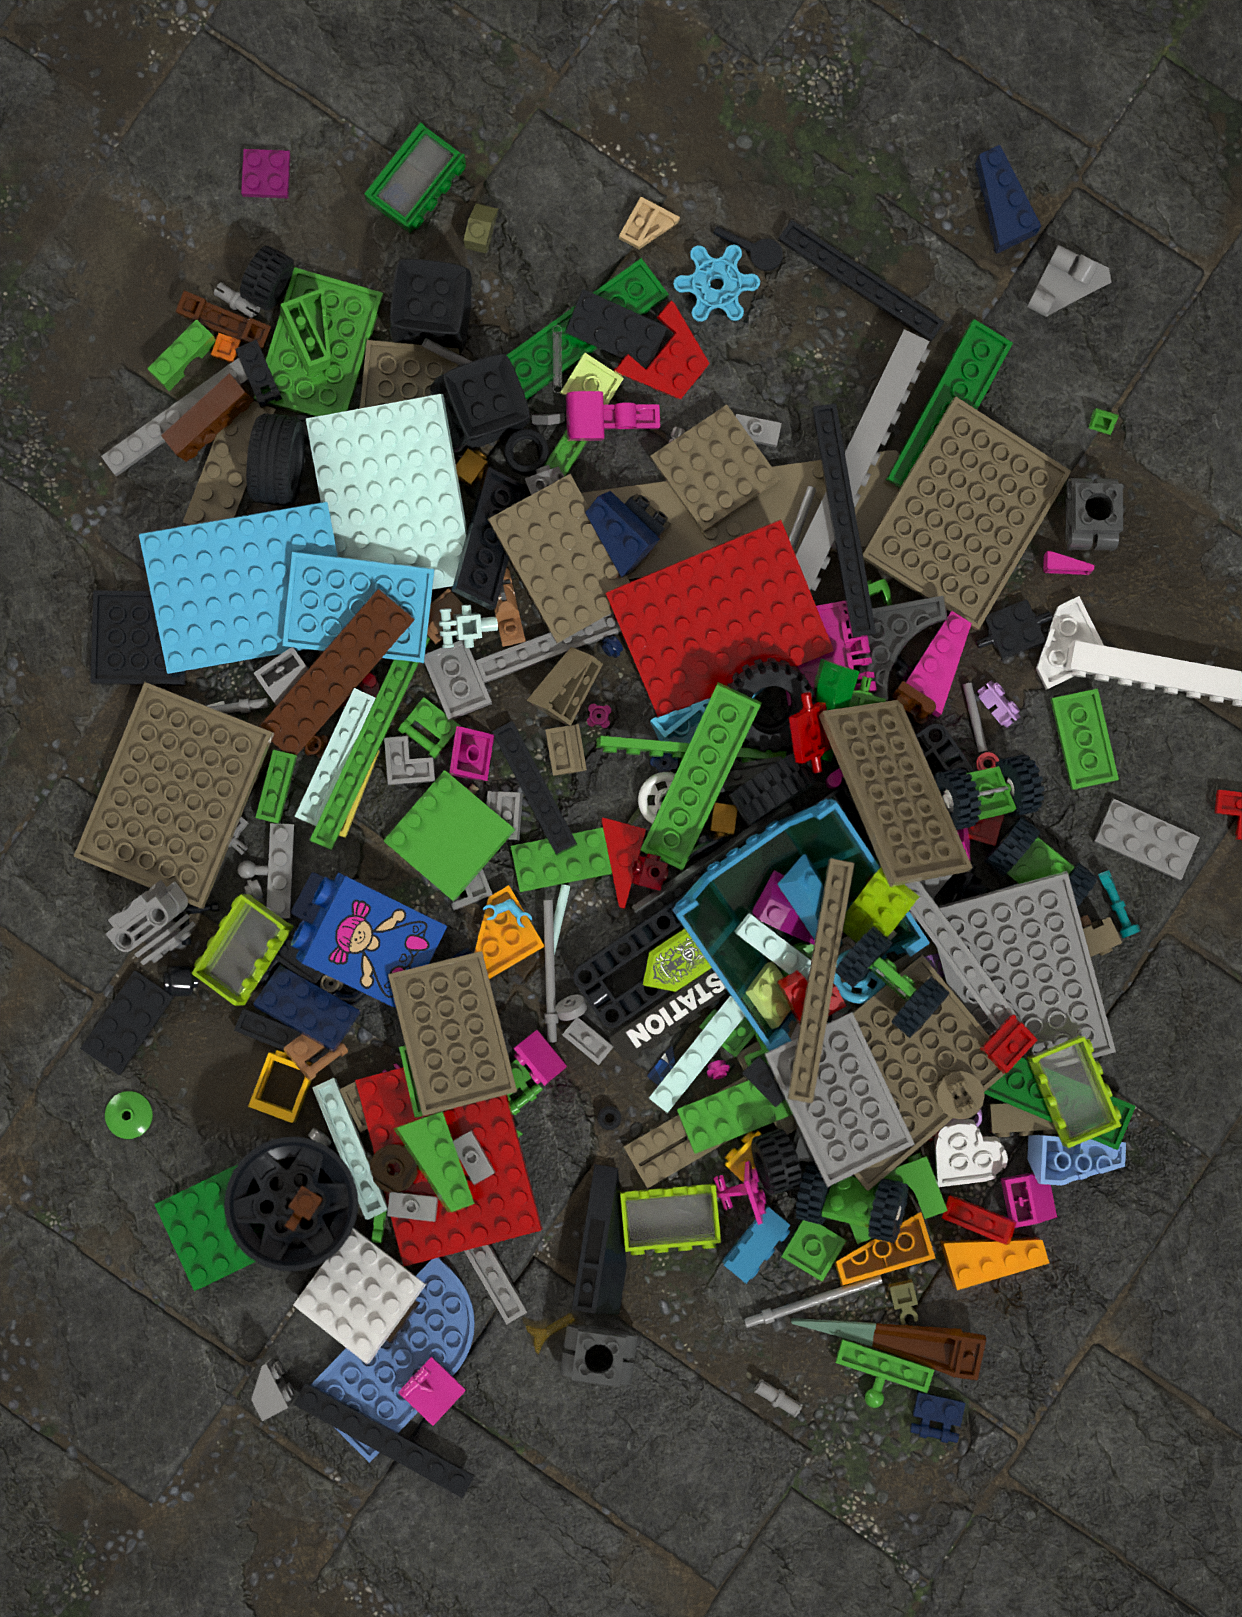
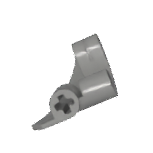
M1058 245L1027 308L1047 317L1111 283L1109 268L1082 254L1079 255Z

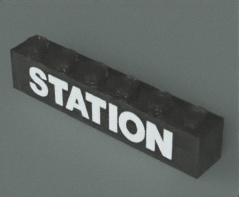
M727 958L717 964L734 990L739 987L742 980ZM711 968L608 1039L623 1061L629 1060L632 1063L643 1056L640 1051L646 1047L652 1050L662 1043L660 1039L662 1036L668 1033L671 1037L682 1029L680 1024L686 1020L689 1023L702 1016L699 1011L705 1007H708L709 1010L721 1003L719 1000L721 996L727 993L730 997V994Z

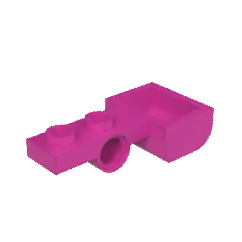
M573 391L566 394L567 441H602L604 439V429L660 428L659 404L618 403L603 405V391Z

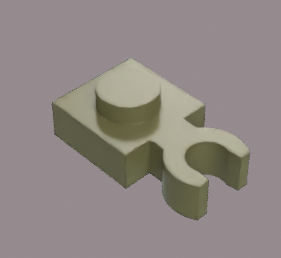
M912 1279L888 1284L894 1309H901L899 1312L901 1323L903 1325L906 1324L904 1317L907 1314H912L914 1321H918L917 1312L911 1307L918 1305Z

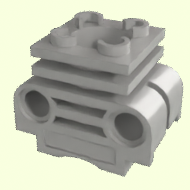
M160 880L149 891L144 892L125 906L122 912H118L108 919L113 928L106 935L115 947L122 952H129L144 941L146 945L135 953V956L138 958L150 949L152 951L140 961L144 965L150 960L155 963L169 950L171 951L181 944V941L191 935L189 930L196 924L192 921L180 930L179 926L190 918L189 915L186 914L176 922L173 919L185 910L188 905V899L175 881L166 887L162 880Z

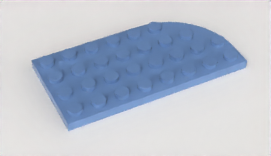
M440 1257L431 1259L416 1275L426 1283V1286L416 1298L420 1304L393 1343L386 1340L369 1364H366L349 1349L345 1348L312 1383L313 1386L396 1432H400L418 1413L398 1393L400 1389L431 1356L453 1376L465 1361L473 1341L475 1317L470 1295L461 1279ZM335 1428L369 1463L379 1453Z

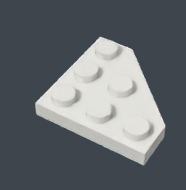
M1080 596L1056 608L1036 667V671L1046 690L1074 677L1072 676V671L1065 670L1070 642L1080 641L1104 646Z

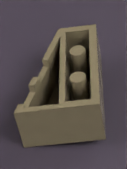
M570 647L527 701L549 717L571 726L603 663L590 654Z

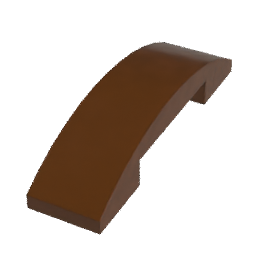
M187 291L183 292L175 313L192 322L197 319L205 328L239 339L242 343L247 344L257 340L262 349L271 330V326L237 315L208 303L206 299Z

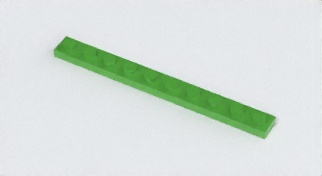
M428 637L426 640V647L430 641V638ZM394 659L310 838L311 842L332 851L419 662Z

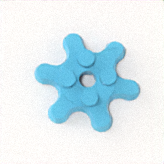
M703 246L692 248L690 257L696 265V270L690 276H678L674 280V288L678 292H691L696 296L697 303L692 310V316L696 321H705L709 313L715 308L723 309L727 317L732 321H738L743 317L744 310L738 302V296L743 291L757 290L760 286V279L755 274H742L739 272L737 263L742 256V250L739 246H728L724 255L720 258L709 256ZM720 279L723 282L721 290L711 288V281Z

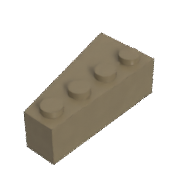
M1110 917L1101 918L1083 927L1090 957L1096 954L1100 956L1113 951L1112 947L1122 943Z

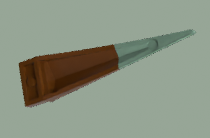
M803 1318L791 1319V1323L794 1325L862 1343L925 1365L952 1377L978 1381L986 1344V1335L962 1332L961 1329Z

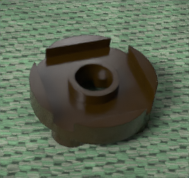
M389 1144L379 1149L370 1162V1171L374 1183L381 1190L389 1193L401 1192L409 1188L416 1181L419 1173L417 1163L402 1144ZM397 1162L401 1170L400 1173L395 1172L393 1175L390 1173L391 1168L389 1164Z

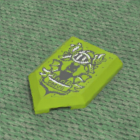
M685 928L649 952L643 980L644 986L676 992L711 969V966Z

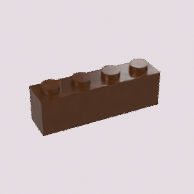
M229 373L161 436L174 453L187 462L194 458L198 451L207 443L212 442L215 436L222 429L228 427L241 412L246 411L254 401V398L241 382Z

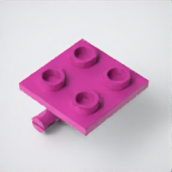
M750 1161L745 1162L743 1184L726 1187L723 1175L714 1178L718 1189L716 1194L718 1198H721L723 1209L727 1210V1207L729 1209L733 1207L730 1196L748 1195L757 1224H763V1214H766L764 1205L766 1197L764 1190H759L758 1182L760 1180L756 1168L752 1169Z
M431 1356L415 1375L409 1378V1381L398 1393L433 1426L460 1398L466 1389Z

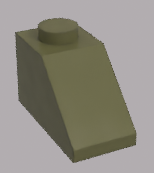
M475 204L464 236L465 249L488 253L498 214L497 208Z

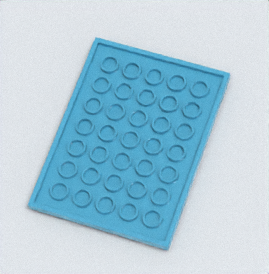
M328 501L139 534L167 674L282 654L291 648L283 646L292 552L338 557ZM294 647V649H295L296 651L305 650V649H303V648H295V647Z

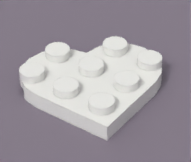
M972 1119L951 1120L935 1135V1168L939 1187L989 1181L995 1179L996 1174L1003 1167L1006 1168L1008 1157L999 1138L995 1136H982L980 1129Z

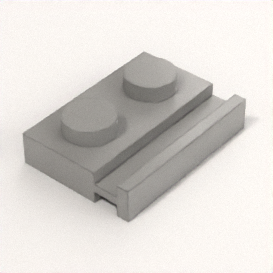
M488 791L487 806L515 829L507 840H519L523 794Z

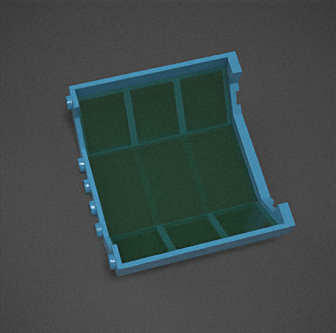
M825 799L813 807L780 821L775 820L769 823L763 833L752 835L746 840L747 844L740 849L737 847L726 854L727 858L720 863L716 861L709 865L707 872L698 879L672 909L769 1051L791 1041L788 1036V1032L791 1029L788 1025L792 1020L794 1022L797 1020L790 1010L781 1025L771 1029L745 993L764 965L772 961L734 931L748 913L756 917L752 910L774 870L786 875L802 855L806 854L816 868L823 887L825 885L829 859L854 863L846 912L880 868L838 803L832 799ZM909 911L894 929L897 934L891 939L893 943L881 959H886V954L893 951L896 954L904 952L911 957L930 943ZM762 922L792 946L800 942H806ZM844 933L841 939H843L847 935ZM775 964L776 967H777V968L779 969V971L781 972V968H780L777 964Z

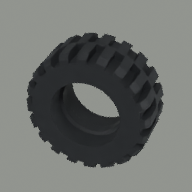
M768 658L767 662H762L761 659L754 660L755 664L750 667L747 663L742 667L743 671L740 674L736 672L732 676L733 682L732 684L728 683L727 687L752 698L762 688L779 686L787 690L792 703L786 716L776 723L760 724L753 721L744 740L745 745L751 749L756 747L760 752H766V749H770L772 753L779 752L780 747H784L786 750L792 748L790 743L793 741L789 717L800 712L803 708L801 696L803 693L810 692L812 705L816 704L815 693L800 670L795 666H790L787 661L781 660L777 662L775 658Z

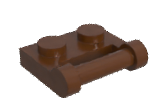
M902 681L890 698V701L898 700L903 705L905 712L912 716V720L916 725H923L927 721V716L936 709V703L904 681Z

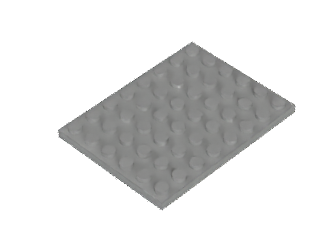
M1067 871L938 906L1025 1027L1038 1039L1021 1058L1028 1060V1056L1068 1041L1078 1035L1085 1036L1086 1039L1091 1041L1094 1052H1092L1093 1058L1116 1052ZM938 949L948 987L991 1037L997 1028ZM1074 1045L1040 1059L1043 1067L1047 1069L1081 1062Z

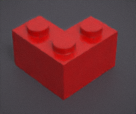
M797 970L780 979L777 983L793 1015L800 1024L807 981ZM834 983L828 1016L846 1007Z

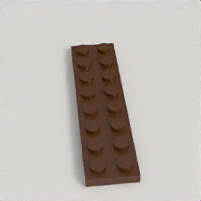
M378 588L258 727L273 732L274 736L271 742L285 753L297 756L352 693L353 689L358 686L412 624L415 617L382 589Z

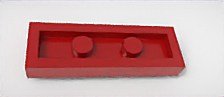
M951 1195L948 1197L946 1203L948 1211L943 1213L942 1219L1002 1244H1010L1016 1221Z

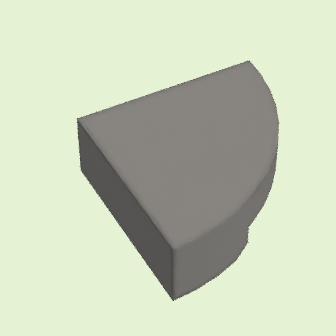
M564 413L532 415V423L536 425H551L565 421Z

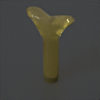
M572 1313L567 1314L544 1329L526 1326L527 1331L534 1336V1347L537 1354L540 1353L543 1343L549 1336L566 1327L567 1323L571 1324L576 1321Z

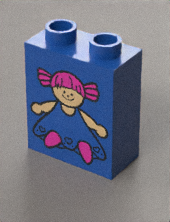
M338 873L334 881L325 877L319 884L312 903L321 908L313 924L304 920L300 923L293 936L291 946L299 950L296 959L302 964L396 1008L388 974L428 965L447 926Z

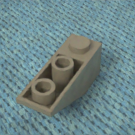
M1007 1103L987 1104L989 1132L995 1133L996 1137H1010V1132H1019V1136L1034 1135L1033 1131L1043 1130V1134H1057L1052 1122Z

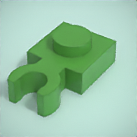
M387 1211L370 1218L374 1219L371 1242L381 1243L383 1241Z

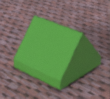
M1096 408L1093 411L1089 429L1111 435L1119 415Z

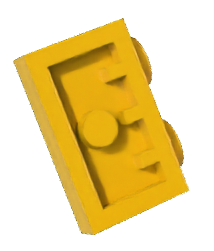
M758 1130L754 1133L752 1131L748 1132L741 1140L744 1144L738 1150L734 1147L725 1156L727 1161L724 1164L743 1183L745 1162L750 1161L752 1169L756 1168L752 1155V1139L762 1135Z

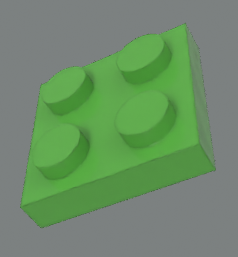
M802 1220L781 1257L818 1280L823 1281L847 1240L823 1225Z

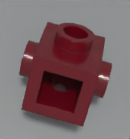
M649 853L647 858L639 856L638 860L633 864L632 873L634 875L632 883L660 891L662 883L665 882L668 876V863L661 862L660 856Z

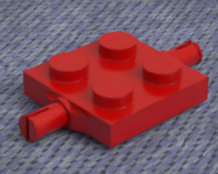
M807 692L801 694L803 703L801 711L789 717L793 751L796 763H805L811 760L812 772L819 773L822 771L821 756L832 748L819 718L822 711H827L826 703L817 702L812 705L811 693Z

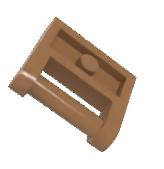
M303 1034L284 1047L285 1053L309 1081L314 1079L316 1073L337 1057L348 1053L346 1046L341 1042L335 1052H328L313 1065L308 1066L306 1062L326 1047Z

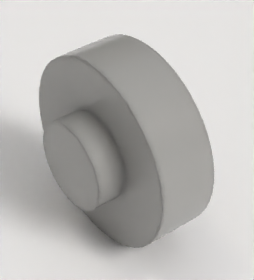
M571 995L559 1001L555 1010L560 1020L569 1021L584 1014L587 1010V1004L583 996Z

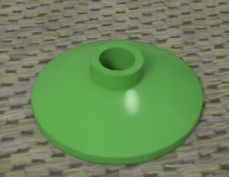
M126 1091L115 1095L109 1101L105 1110V1121L109 1130L114 1135L123 1139H133L144 1134L150 1127L153 1118V1111L149 1101L140 1093ZM125 1111H129L131 1113V1118L129 1120H126L123 1117Z

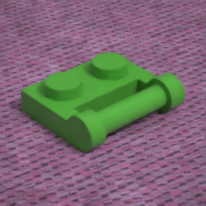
M423 697L408 718L400 725L398 731L403 735L406 733L428 750L430 752L429 755L435 759L455 735L456 726L460 725L454 720L448 721L444 712ZM415 721L440 739V741L435 745L413 728V723Z

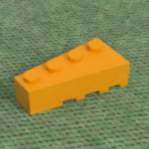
M919 1212L902 1223L895 1243L873 1239L834 1263L841 1286L935 1259V1255L922 1213Z
M1038 1237L1011 1238L1009 1245L1002 1244L993 1239L940 1241L953 1287L957 1290L1049 1264L1043 1240Z

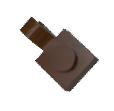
M301 1186L288 1206L294 1212L285 1226L294 1231L302 1217L310 1220L322 1198Z

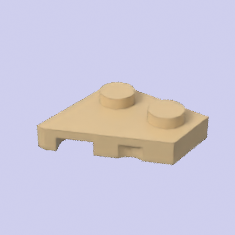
M640 197L621 231L619 239L637 249H641L676 225L680 217Z

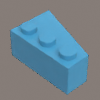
M767 1205L765 1206L766 1214H763V1224L758 1225L755 1219L722 1260L723 1265L746 1284L758 1273L764 1260L767 1261L772 1256L777 1242H782L790 1233L788 1229L790 1224Z

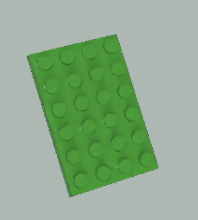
M294 268L284 302L324 288L331 357L330 368L308 376L280 315L266 362L282 399L277 402L273 400L267 404L311 417L349 411L365 359L366 342L371 339L384 294ZM270 387L261 390L262 394L270 392Z

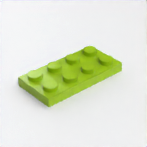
M880 867L845 913L842 932L857 943L875 926L888 938L920 896L905 884L890 887L883 869Z

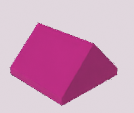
M456 726L450 775L488 781L494 739L493 734Z

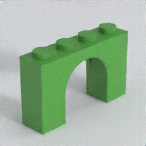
M919 1152L907 1157L908 1161L899 1164L884 1177L885 1179L908 1184L917 1197L925 1219L948 1211L927 1154L921 1156ZM850 1224L857 1244L872 1239L869 1237V1228Z

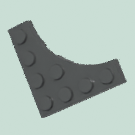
M944 596L872 609L876 634L868 636L870 653L859 655L858 659L870 657L872 659L871 664L859 666L860 674L868 671L874 672L875 677L871 681L876 682L877 691L870 693L875 697L884 698L886 702L890 701L889 682L893 665L907 642L928 626L948 620Z

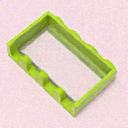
M241 894L234 899L231 911L219 923L220 928L218 932L209 939L207 943L208 948L196 960L195 968L191 973L234 1006L246 1004L294 927L253 898L252 895Z
M1080 1035L1027 1057L1060 1141L1066 1148L1073 1147L1121 1127L1119 1122L1121 1114L1117 1106H1113L1111 1102L1112 1092L1107 1083L1104 1084L1102 1080V1067L1093 1058V1045L1089 1039Z
M715 1184L620 1192L625 1252L630 1251L631 1255L645 1254V1250L654 1249V1253L669 1252L668 1248L678 1247V1251L692 1250L694 1245H702V1249L716 1248V1243H721Z

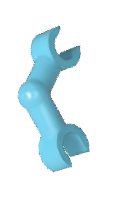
M512 899L497 905H486L483 910L488 908L494 910V915L487 918V920H493L497 917V914L508 910L517 918L518 925L523 928L525 926L520 922V918L523 915L528 916L532 920V916L529 913L523 912Z

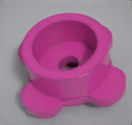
M591 704L588 707L590 715L587 719V724L590 727L598 725L602 728H607L610 725L608 717L611 713V708L608 705L597 706L596 704Z
M725 1060L714 1061L707 1065L708 1078L721 1079L730 1072V1066L726 1065Z

